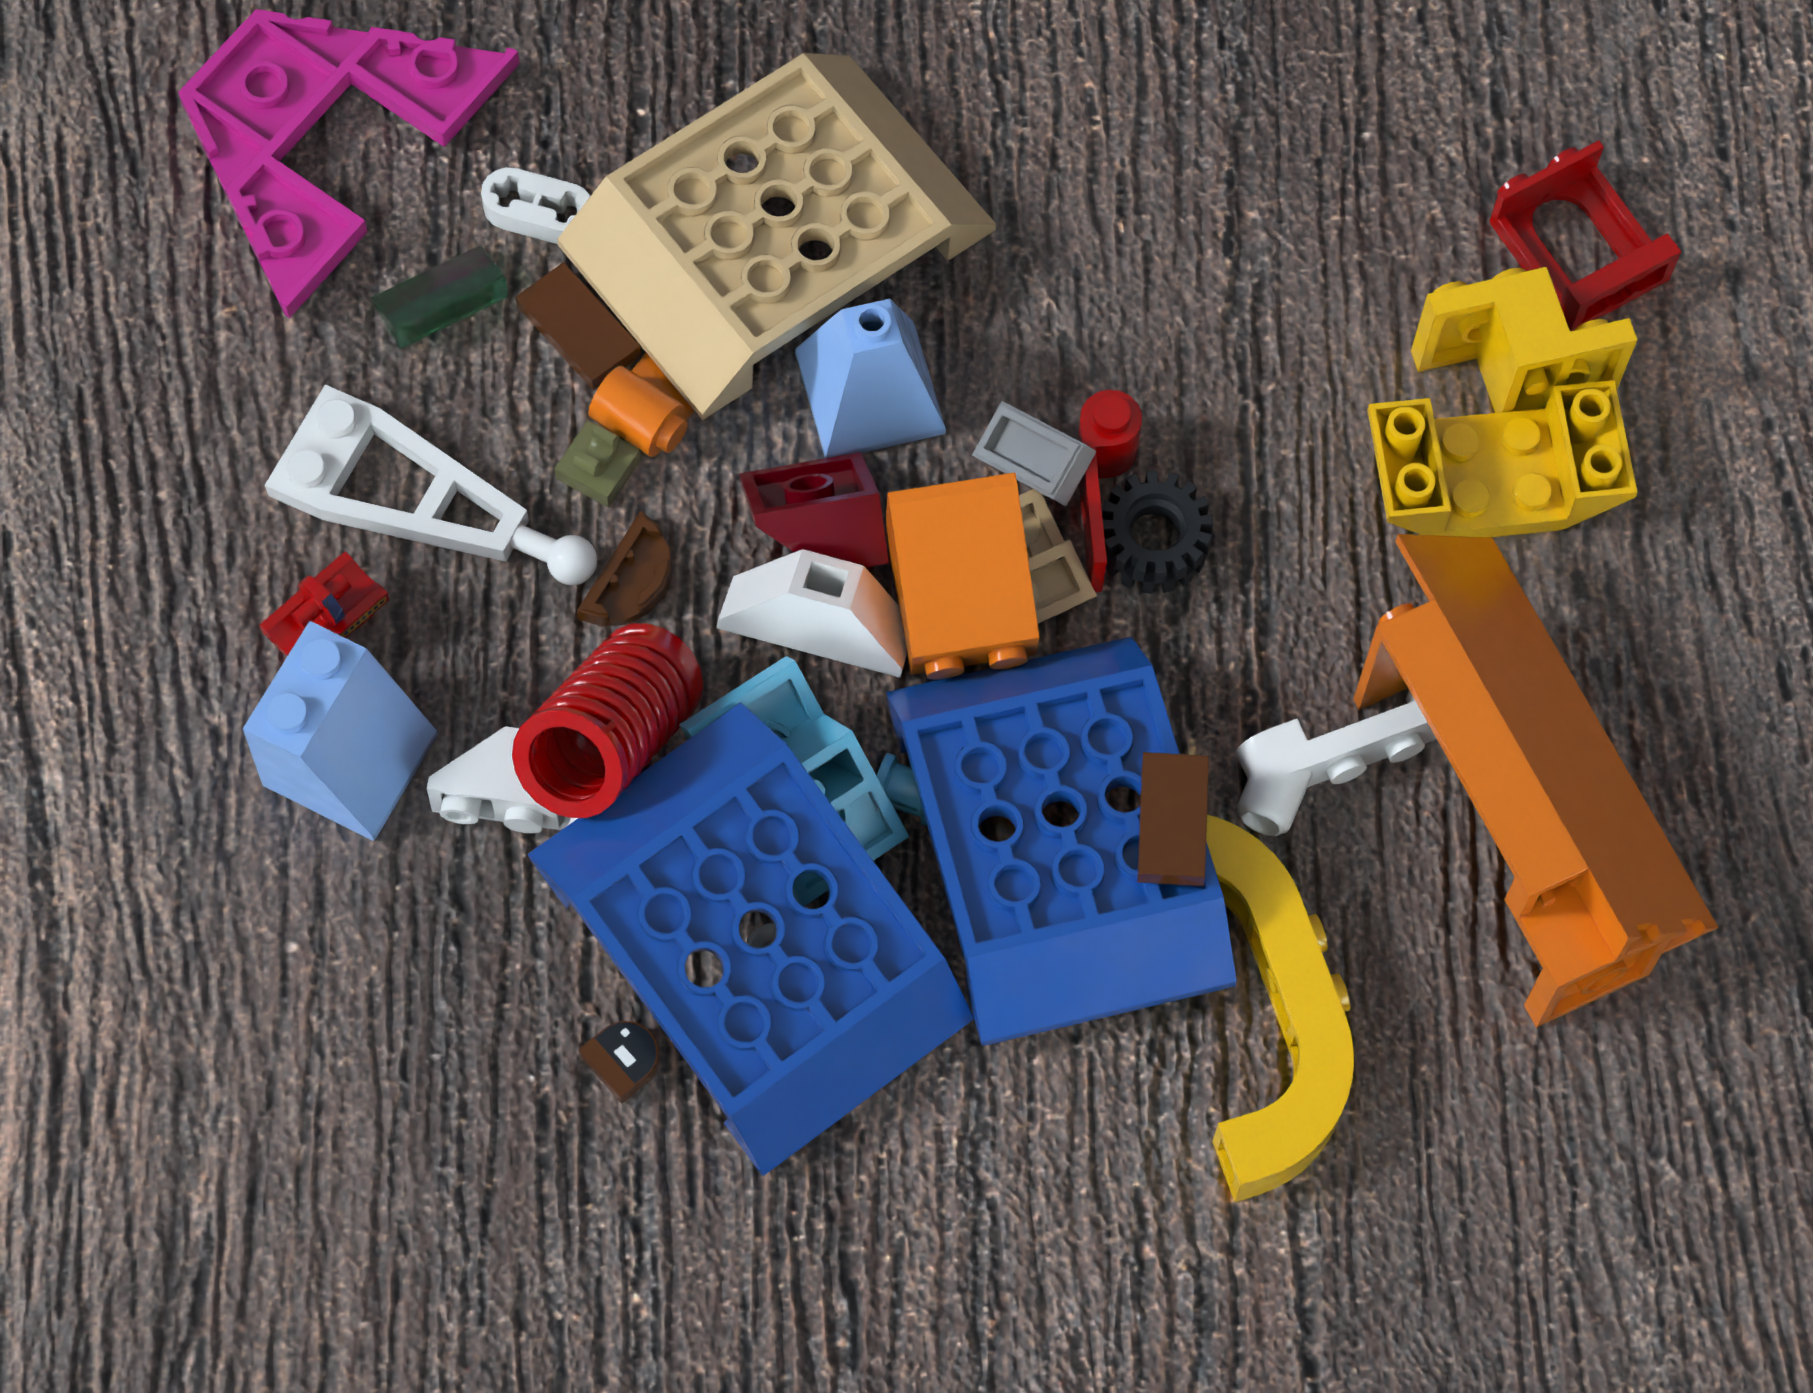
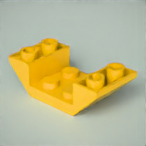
M1615 380L1553 386L1546 407L1541 409L1434 419L1431 398L1369 404L1367 408L1387 522L1420 535L1498 537L1559 531L1634 499L1638 493Z

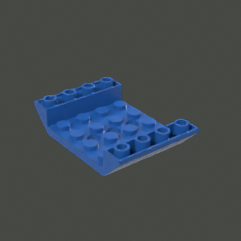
M1132 637L1029 659L1023 665L1013 668H989L886 692V701L901 754L907 752L966 964L965 987L982 1046L1236 987L1237 979L1225 902L1207 841L1204 886L1137 882L1140 806L1131 812H1120L1109 806L1105 799L1108 792L1117 787L1131 788L1140 796L1143 752L1180 754L1153 666ZM1063 801L1076 808L1079 818L1072 825L1057 827L1045 820L1042 814L1043 809L1050 803ZM1002 816L1013 823L1016 831L1009 839L995 842L984 837L978 827L988 817Z
M741 702L636 776L616 801L602 813L588 818L576 819L528 853L530 860L566 909L571 905L727 1116L728 1119L724 1122V1125L762 1176L766 1175L974 1020V1016L956 979L937 946L789 746ZM805 873H813L822 877L829 888L827 903L818 909H808L801 906L793 895L795 878ZM750 912H761L768 915L776 927V936L773 943L764 948H754L746 944L739 933L741 918ZM708 951L717 956L722 965V977L716 985L712 987H699L688 979L685 973V963L687 957L692 953Z

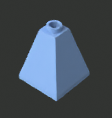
M891 299L841 309L795 349V355L825 458L858 452H870L946 433L945 424L914 321Z

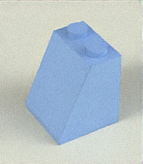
M309 621L243 727L244 735L264 787L372 841H375L438 736L437 730L367 648L312 621Z

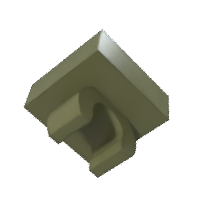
M587 420L554 468L555 476L562 483L609 508L641 461V450L621 439L615 433Z

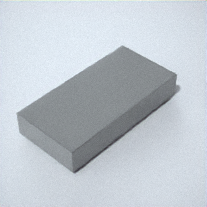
M1001 401L972 456L1005 474L1015 472L1016 479L1019 482L1067 506L1097 451Z

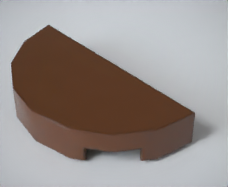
M642 511L639 512L579 606L577 610L578 620L598 626L626 625L648 615L664 598L672 577L670 548L663 537L660 526Z

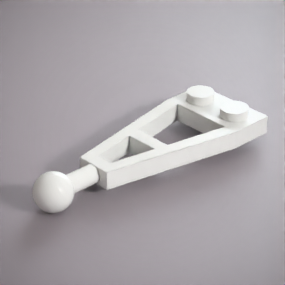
M324 385L265 484L269 497L325 521L505 562L513 549L519 550L546 562L551 575L557 581L566 585L584 583L596 570L597 554L593 545L588 540L577 535H567L556 540L526 527L529 517L525 508L382 409L328 385ZM373 435H376L435 476L414 514L338 496ZM457 491L500 520L494 532L441 520Z

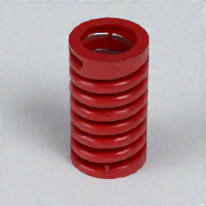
M631 623L617 628L520 726L513 740L512 760L515 773L523 789L536 803L550 812L564 817L588 818L606 810L616 801L623 790L632 783L633 779L641 773L642 769L649 764L652 758L658 754L661 748L670 740L671 736L679 730V724L691 717L701 701L703 679L700 665L692 650L678 636L656 625Z

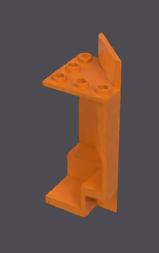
M1398 534L1395 542L1429 602L1416 608L1412 603L1402 604L1388 611L1379 619L1353 700L1360 710L1407 688L1409 689L1514 875V880L1504 900L1543 968L1524 1003L1525 1009L1537 1028L1650 975L1663 953L1719 927L1492 537Z

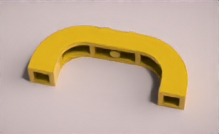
M1207 815L1206 841L1225 905L1236 915L1246 933L1288 1046L1293 1065L1292 1083L1278 1100L1263 1109L1219 1122L1212 1142L1235 1203L1276 1189L1292 1180L1304 1171L1325 1148L1335 1131L1349 1096L1354 1069V1048L1350 1027L1345 1014L1346 1011L1350 1010L1348 992L1339 973L1330 975L1322 952L1327 951L1328 945L1319 917L1316 914L1308 916L1294 880L1277 856L1265 844L1235 824Z

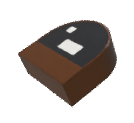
M620 1021L610 1024L578 1049L583 1061L621 1104L653 1078L659 1064L658 1046L654 1036L641 1024L631 1021Z

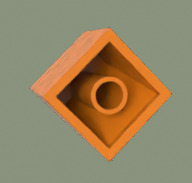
M1015 472L887 492L886 537L911 675L926 673L928 679H946L962 674L964 666L989 663L991 669H1008L1023 665L1028 661L1027 656L1036 655L1039 631Z

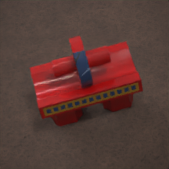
M344 551L315 577L308 575L299 582V591L259 625L262 633L284 655L288 656L309 621L347 638L390 599L388 592L380 584L372 580L354 559Z

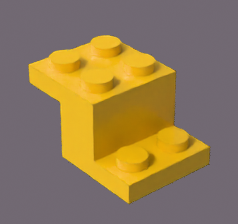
M1547 267L1526 271L1523 268H1512L1500 272L1490 280L1468 285L1462 281L1450 282L1438 287L1433 293H1428L1411 353L1418 372L1476 359L1495 413L1545 408L1553 386L1615 380L1616 389H1618L1636 345L1637 337L1630 318L1610 323L1606 319H1595L1579 325L1574 331H1570Z

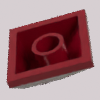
M861 452L739 473L741 487L755 526L791 551L796 552L804 549L865 566L869 572L874 569V566L889 563L879 491Z

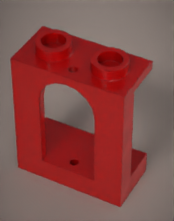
M1599 140L1581 150L1571 147L1562 151L1550 161L1547 168L1529 177L1523 173L1508 180L1497 192L1496 202L1489 221L1521 268L1530 271L1547 267L1570 331H1574L1585 322L1599 319L1670 281L1681 254V250L1668 233L1653 241L1650 239L1597 166L1604 149ZM1552 200H1566L1578 205L1587 214L1619 259L1572 283L1536 234L1533 227V214L1535 210L1543 203Z

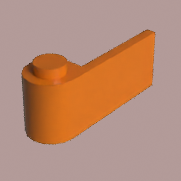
M645 353L631 371L624 366H618L607 375L592 398L588 416L607 430L618 435L621 439L639 448L649 457H655L662 450L670 453L677 447L687 430V420L694 410L650 356Z

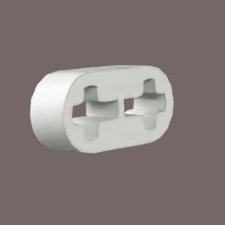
M507 167L495 170L488 175L482 184L481 190L485 216L492 225L503 230L558 244V237L575 217V215H571L567 223L558 221L557 213H564L567 206L576 207L578 213L591 196L584 188L576 184L518 168ZM510 190L519 192L520 200H512L509 207L500 206L499 198H506Z

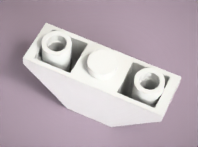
M804 549L733 576L717 622V629L896 677H901L907 657L899 605L866 567Z
M503 727L429 776L427 793L432 812L440 813L441 817L451 822L474 824L478 822L479 818L504 822L507 828L517 832L539 833L542 831V828L562 830L578 819L550 812L536 803L523 789L515 773L512 760L513 740L519 728Z

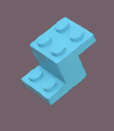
M785 656L679 724L688 740L741 702L789 746L872 860L880 857L909 837L853 731L823 713L796 661L788 656ZM813 873L802 874L795 878L793 883V895L796 901L803 907L829 890L825 880Z

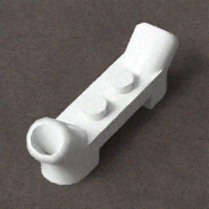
M1408 691L1406 697L1408 704L1311 740H1307L1298 719H1294L1260 732L1243 742L1235 751L1248 778L1237 804V812L1242 822L1250 829L1264 835L1277 836L1284 834L1293 823L1307 787L1329 779L1332 784H1342L1361 775L1367 769L1366 765L1385 758H1389L1392 763L1401 762L1421 752L1425 747V743L1437 738L1411 692Z

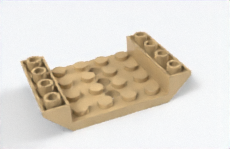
M803 53L607 175L561 233L557 241L558 246L703 421L752 389L753 365L934 247L949 261L995 231L996 223L850 55ZM743 154L750 155L756 159L758 166L747 173H738L729 169L725 162L734 155ZM781 197L790 200L795 205V209L785 216H773L765 212L762 205L770 198ZM816 240L829 245L832 253L822 260H811L804 257L798 249L804 243Z

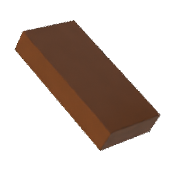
M564 262L516 296V304L520 311L593 391L600 386L607 375L616 367H627L641 356L640 345Z
M1143 752L1137 882L1204 886L1209 756Z

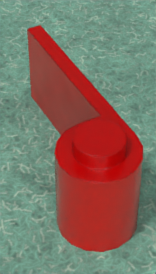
M1110 389L1096 392L1086 400L1081 408L1077 438L1078 441L1097 451L1079 483L1087 572L1095 593L1102 592L1107 564L1099 479L1120 476L1131 468L1136 460L1142 425V413L1139 404L1130 395L1122 391Z

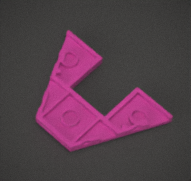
M255 9L178 91L181 104L284 314L288 318L300 308L368 231L366 221L281 163L280 161L351 84L445 147L520 64L518 51L513 48H506L505 53L461 47L456 46L455 39L442 37L425 41L418 38L414 33L371 27L369 32L333 27L332 20L312 17L292 19L284 13Z

